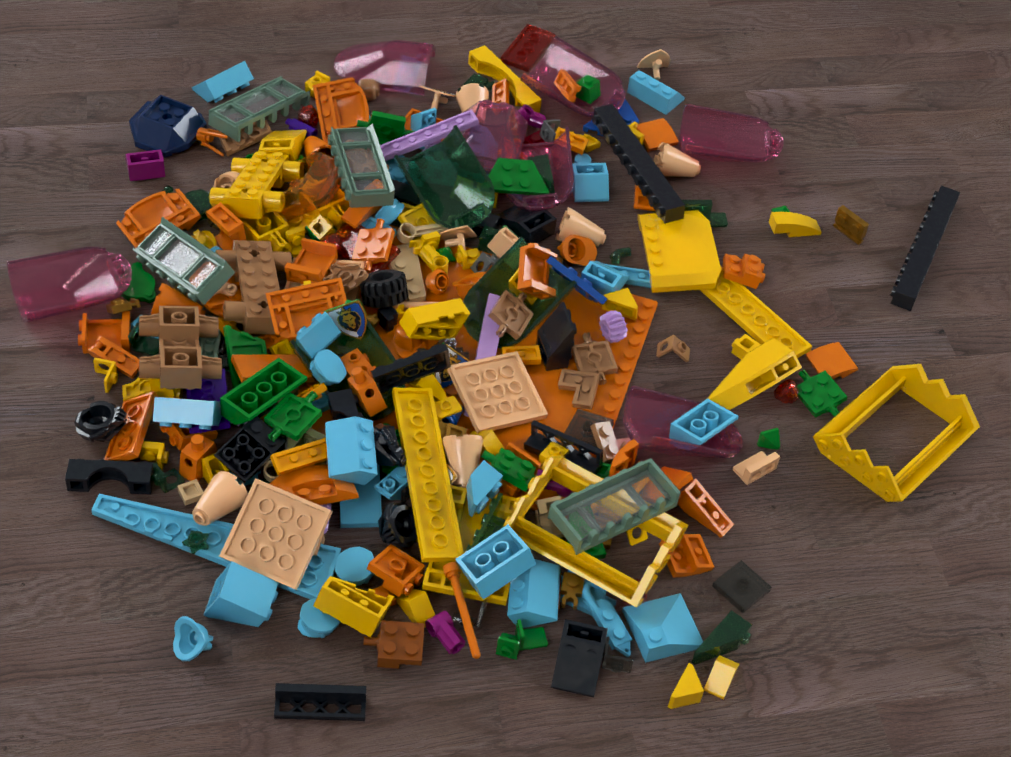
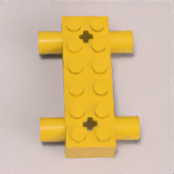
M258 151L253 154L251 159L233 158L231 171L240 174L230 188L212 187L209 195L210 204L214 207L221 202L237 218L261 219L265 213L282 211L285 205L284 192L270 191V189L281 188L285 182L299 181L304 177L303 162L289 161V154H283L282 152L266 153L265 151Z
M306 175L297 184L299 189L298 202L283 208L282 211L265 213L261 219H239L244 225L246 241H271L272 251L291 252L292 247L285 240V231L302 225L305 233H307L305 226H309L319 214L324 218H328L337 230L344 231L350 225L341 220V216L349 208V202L345 200V193L330 178L317 182L309 175Z

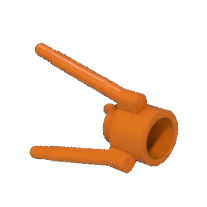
M200 127L196 133V139L201 141L202 146H206L220 156H224V153L210 145L209 142H212L214 137L227 139L228 136L218 130Z

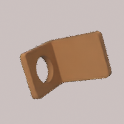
M675 335L657 344L656 356L658 358L673 351L685 362L689 361L690 348ZM668 343L667 348L662 351V347Z

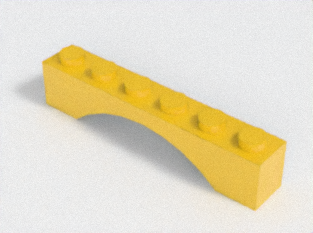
M484 45L469 51L468 64L477 73L487 75L498 81L505 78L509 81V91L514 98L516 111L524 104H527L534 112H540L542 99L491 50Z

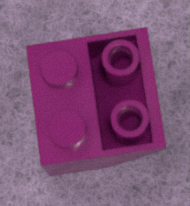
M161 149L125 154L130 181L165 177L164 159Z

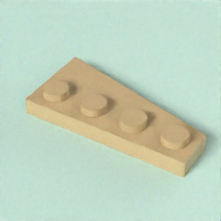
M409 244L391 247L386 264L390 270L404 272L409 295L406 301H426V291L418 254H413L415 247L409 248Z

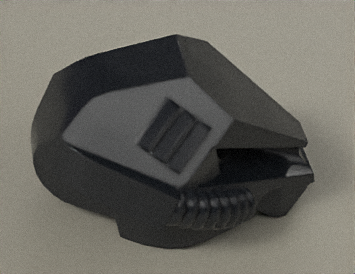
M106 401L94 402L90 404V408L77 414L74 422L76 431L83 439L94 442V440L101 442L110 441L125 426L127 413L113 403Z
M382 423L373 426L377 464L393 467L395 465L400 467L406 465L405 455L398 443L395 427Z
M398 502L387 504L384 513L378 520L379 534L382 541L392 545L399 544L404 548L412 546L416 543L417 539L412 507Z

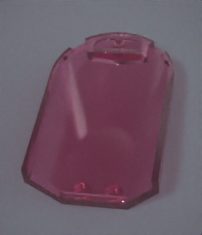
M557 36L553 38L546 54L529 75L523 73L520 81L571 110L587 117L594 115V108L613 104L618 111L625 100L623 82L617 74ZM560 69L567 71L574 81L588 74L600 80L601 96L591 104L577 97L574 102H571L555 86L554 81Z
M402 40L356 44L342 50L336 56L334 71L342 79L353 77L357 85H359L361 79H374L379 83L380 90L424 95L425 89L419 87V85L425 86L428 66L431 57H435L436 48L433 44Z
M490 100L478 101L466 110H473L479 120V124L455 134L450 148V158L453 163H459L460 168L467 171L490 174L498 158H520L527 134L528 122L513 105L505 102L495 103Z
M692 104L685 105L679 141L680 151L690 157L723 162H764L776 158L781 153L784 142L777 129L773 130L768 126L769 123L758 117Z
M565 127V132L553 142L518 145L505 138L504 133H501L502 158L533 160L549 190V194L542 195L505 193L514 205L526 210L542 211L562 204L571 195L574 188L569 127Z
M84 247L7 262V271L13 297L23 322L58 316L110 302L121 296L128 289L132 280V270L128 261L119 253L107 252L106 248Z
M632 386L626 395L623 423L630 440L635 439L639 443L638 449L675 456L730 458L737 455L743 446L741 434L733 423L702 445L669 438L671 423L701 402L637 386Z

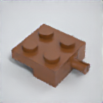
M381 620L378 636L371 638L364 636L363 645L377 646V667L399 669V664L422 666L425 623Z

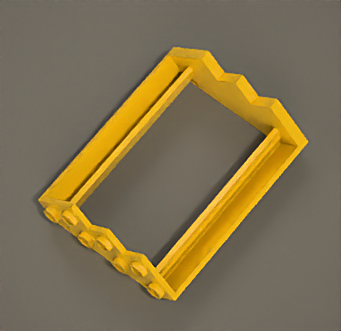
M922 364L892 366L820 429L813 438L821 454L887 502H902L980 426L966 394L950 395L944 379L928 380ZM899 390H902L950 425L899 473L893 476L889 466H873L866 449L851 450L846 438Z
M560 455L547 458L541 468L543 469L542 474L530 480L527 487L529 489L527 495L516 499L513 505L515 510L512 516L509 515L503 526L509 524L532 550L637 608L644 600L642 598L644 593L646 594L658 578V575L655 573H660L671 557L668 553L673 552L677 548L689 525L666 512L637 525V527L666 542L661 545L653 563L648 566L640 582L586 552L576 555L571 544L523 517L550 480L559 483L573 492H579L591 484L601 482L603 478ZM624 490L595 502V504L621 518L628 512L632 515L639 512L640 509Z

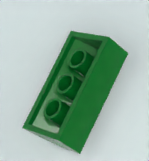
M277 358L220 397L221 416L234 425L249 422L307 381V377L282 359Z

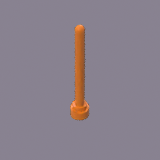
M451 562L443 566L444 575L451 581L472 657L478 659L481 654L459 581L461 568L457 562Z

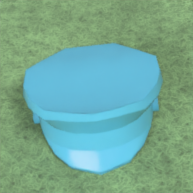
M395 198L393 205L383 206L374 218H379V220L381 218L385 221V224L389 225L395 221L405 205L398 202Z
M329 349L318 351L314 360L310 362V370L313 376L320 383H325L326 386H331L334 383L339 384L347 374L346 368L339 356Z
M360 546L346 549L338 555L335 573L341 580L354 583L356 586L364 583L367 584L374 575V573L367 570L368 564L374 559L371 551Z
M314 598L302 605L298 630L307 637L324 638L337 628L340 621L314 607L313 605L317 599Z

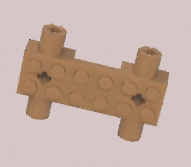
M234 240L232 250H216L215 253L226 260L235 271V282H239L242 296L241 301H224V321L242 323L244 332L249 334H275L266 293L280 290L277 271L285 272L284 267L287 262L292 263L291 252L272 251L271 241Z
M159 306L158 314L139 316V336L159 337V355L144 356L139 359V378L160 379V388H186L189 390L201 389L202 379H222V358L201 355V347H199V337L218 338V317H208L199 314L198 306Z

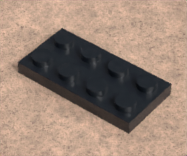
M446 343L442 345L437 344L429 350L419 351L405 359H397L389 365L376 367L371 371V374L380 393L450 368L451 364Z

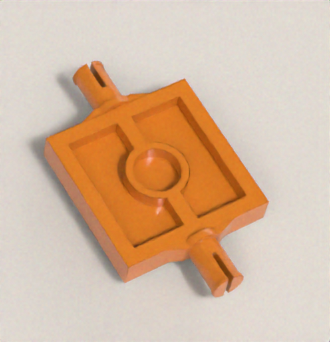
M379 218L377 219L375 228L359 230L352 255L353 261L365 262L363 270H366L367 273H371L373 264L388 261L395 231L393 228H383L385 221L381 218L380 220Z

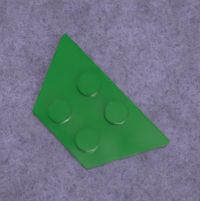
M498 158L481 188V192L534 196L549 195V190L533 160Z
M225 325L223 330L232 388L234 389L242 382L231 362L232 355L267 354L265 340L252 337L249 333L239 332L232 329V326Z

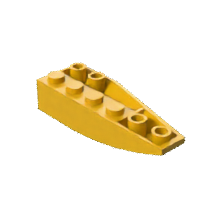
M772 338L748 352L710 394L708 399L727 410H731L777 384L802 367L792 349Z

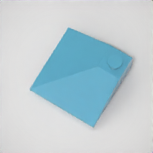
M681 593L642 602L637 608L633 605L622 607L624 616L645 663L705 647Z

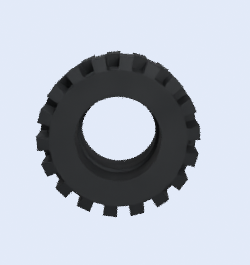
M379 270L369 273L368 278L359 284L362 303L367 307L386 308L395 306L405 301L409 296L406 276L404 272L398 270Z

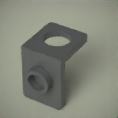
M559 119L543 121L540 136L549 147L553 146L556 136L555 132L561 123ZM551 124H555L554 129L551 128Z
M484 252L481 253L471 266L474 273L486 272L491 265L500 270H506L497 256H490ZM484 262L483 269L478 271L479 263Z

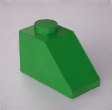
M587 74L575 81L582 87L580 92L576 94L577 98L591 104L601 96L600 80Z

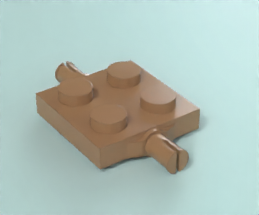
M505 290L490 311L488 316L500 326L496 331L498 337H503L506 331L517 340L534 315L524 304L527 298V294L521 292L517 298Z
M584 333L582 335L584 343L574 345L571 349L578 371L599 373V385H602V383L604 385L607 382L604 375L617 373L618 370L609 342L592 341L590 333Z

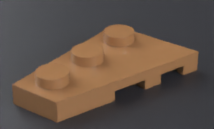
M265 120V126L262 129L254 122L253 132L250 135L244 132V128L241 129L239 142L230 137L227 139L219 138L228 157L262 141L272 130L267 120Z

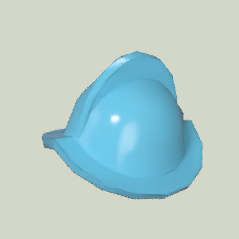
M182 616L175 622L173 651L178 659L190 661L196 658L202 651L211 650L212 644L210 641H213V636L208 635V630L203 625L196 623L187 616Z

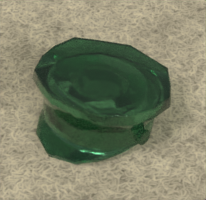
M199 189L184 194L200 213L201 218L198 221L207 219L206 211L212 208L209 200L210 193Z

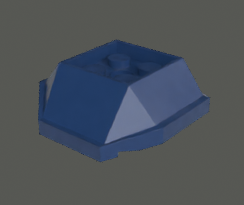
M159 95L153 101H147L129 120L135 147L146 151L161 149L164 158L171 156L172 153L189 149L197 140L196 133L200 127L207 129V123L202 114L198 113L194 107L163 95Z

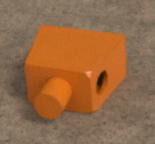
M361 367L354 368L351 371L352 376L347 381L353 395H357L361 408L372 417L386 409L387 405L372 377Z
M201 434L193 435L191 441L180 453L179 475L189 481L195 479L199 481L203 477L202 458L218 451L215 442Z

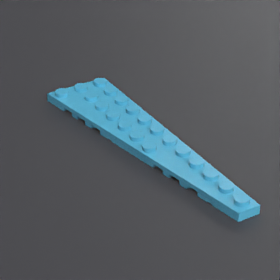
M104 494L98 495L92 507V515L225 567L230 564V561L219 557L234 525L232 523L216 520L207 526H203L194 521L192 514ZM321 544L318 555L312 556L297 590L279 582L277 587L310 600L317 598L330 576H334L336 561L341 553V548Z

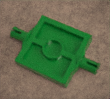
M373 110L368 122L357 121V127H368L373 123L378 139H397L415 132L405 129L406 117Z
M805 369L800 371L799 376L804 382L794 387V393L815 418L829 412L834 417L840 412L837 407L847 401V395L825 370L812 377L809 376Z
M311 391L305 398L288 393L264 417V422L274 428L268 435V438L274 442L283 434L298 441L322 416V410L312 404L318 397L317 393Z
M501 448L496 455L484 450L481 458L491 462L492 467L503 475V480L524 492L528 490L527 487L533 477L535 478L534 472L536 467L528 460L517 457L510 450Z

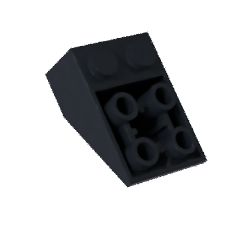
M520 202L497 214V216H500L499 223L502 226L506 225L525 245H528V243H539L555 234L557 218L545 208Z
M564 302L559 304L537 333L536 345H539L546 371L568 368L569 360L572 359L571 349L574 347V334L577 333L576 324L572 323L571 312L566 308Z
M256 416L214 454V457L245 483L264 468V465L271 460V454L283 450L286 440L281 436L274 442L270 440L268 435L273 429Z
M565 619L551 688L594 698L608 628Z

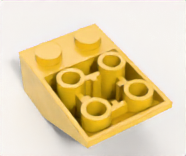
M307 130L273 131L262 139L258 151H265L266 153L282 152L283 154H289V161L298 162Z

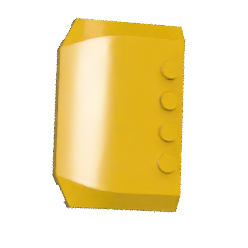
M699 210L684 211V219L665 224L657 216V213L638 214L637 220L639 230L642 233L652 293L714 289L716 287L717 280L721 276V266L710 221Z

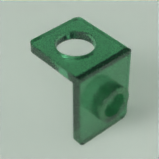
M136 323L128 335L132 349L151 356L157 355L159 352V339L139 336V323ZM138 331V337L134 340V335Z
M156 462L152 464L154 473L152 479L157 486H160L164 493L185 483V480L175 468L164 473ZM168 476H175L177 481L169 484L166 478Z

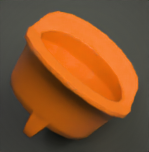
M569 235L557 247L565 261L577 265L587 266L590 261H595L597 256L595 243L591 239L582 236Z
M476 272L453 282L452 285L456 286L458 295L461 296L462 301L466 302L473 300L481 294L483 281L487 280L491 274L489 272Z
M401 325L394 331V345L401 358L405 359L416 352L426 351L424 339L409 338Z

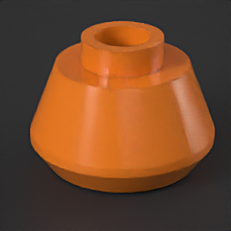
M437 269L427 275L425 284L433 293L443 294L449 286V278L444 270Z

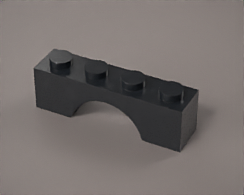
M351 388L328 393V405L333 420L355 416L363 418L362 412L357 410L359 406L357 395H353Z
M69 459L65 477L67 491L89 492L95 484L101 481L117 480L128 487L130 494L151 495L154 480L153 462Z

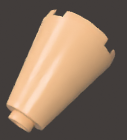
M478 83L463 85L461 90L456 92V100L461 112L472 109L479 120V125L484 127L489 98L488 89L485 86L484 88L479 86Z
M662 142L657 150H660L658 155H655L653 161L664 176L695 177L700 173L701 165H699L698 160L667 143Z
M568 207L559 225L560 233H557L555 240L562 242L569 235L582 236L591 239L595 246L599 247L600 244H604L606 234H604L605 230Z
M480 435L443 437V444L448 465L458 476L453 485L466 488L470 475L478 467L483 437Z
M220 471L213 476L192 511L193 519L197 524L207 526L243 506L248 492L243 483L240 485L236 481L237 477L235 475Z

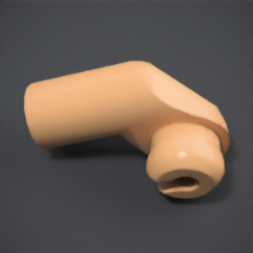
M226 282L214 295L220 293L233 296L237 292V286Z

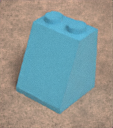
M231 561L215 581L204 616L259 627L264 621H268L273 610L270 607L278 595V591H276L278 582Z

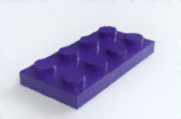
M225 368L222 369V379H202L201 389H186L187 399L220 402V397L228 393ZM222 416L219 426H212L211 430L199 429V425L192 424V428H189L190 434L221 430L231 428L230 421Z

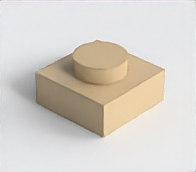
M197 479L177 486L185 506L199 501L204 493Z

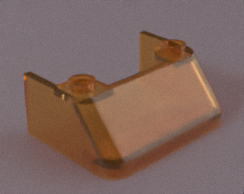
M314 151L306 158L297 161L304 164V177L300 180L298 178L293 180L289 184L288 190L284 192L285 205L281 212L288 221L323 207L332 201L341 186V178L338 177V167H335L333 157Z

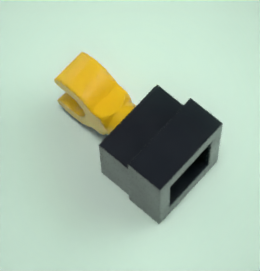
M404 304L399 305L396 310L392 306L377 310V315L380 319L379 325L387 333L393 330L394 325L397 324V319L402 318L406 312L404 311Z

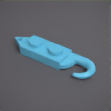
M588 581L583 586L582 594L592 611L593 618L599 627L608 628L606 640L611 649H616L628 658L631 655L630 641L632 637L612 603L605 599H594L590 588L597 585Z

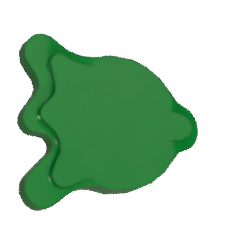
M140 262L133 263L129 270L118 272L119 280H106L103 283L105 290L117 292L128 301H130V298L140 299V302L152 303L156 298L155 279L151 274L143 270Z

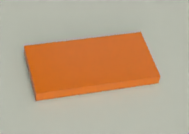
M305 354L232 355L231 362L241 382H244L277 358L282 359L305 375L307 381L304 383L317 381L310 370V362Z
M153 391L123 401L121 408L127 413L125 418L127 421L125 426L110 440L104 460L129 461L139 457L154 411V398L158 397V394Z

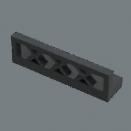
M535 420L531 423V436L524 443L525 450L540 455L551 442H555L569 449L564 458L596 475L603 467V450ZM590 453L595 454L596 458L592 457Z
M276 683L274 719L365 721L367 686ZM280 703H290L294 707L289 712L279 711ZM308 703L313 704L316 709L312 712H305L302 707ZM329 704H335L339 709L335 713H328L324 708ZM351 705H361V714L350 713L347 708Z

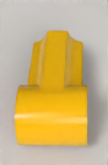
M429 244L424 245L419 251V256L432 270L431 272L441 269L448 274V258L440 255L433 246Z

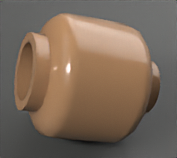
M361 79L358 86H361L367 101H374L379 97L380 85L376 80Z

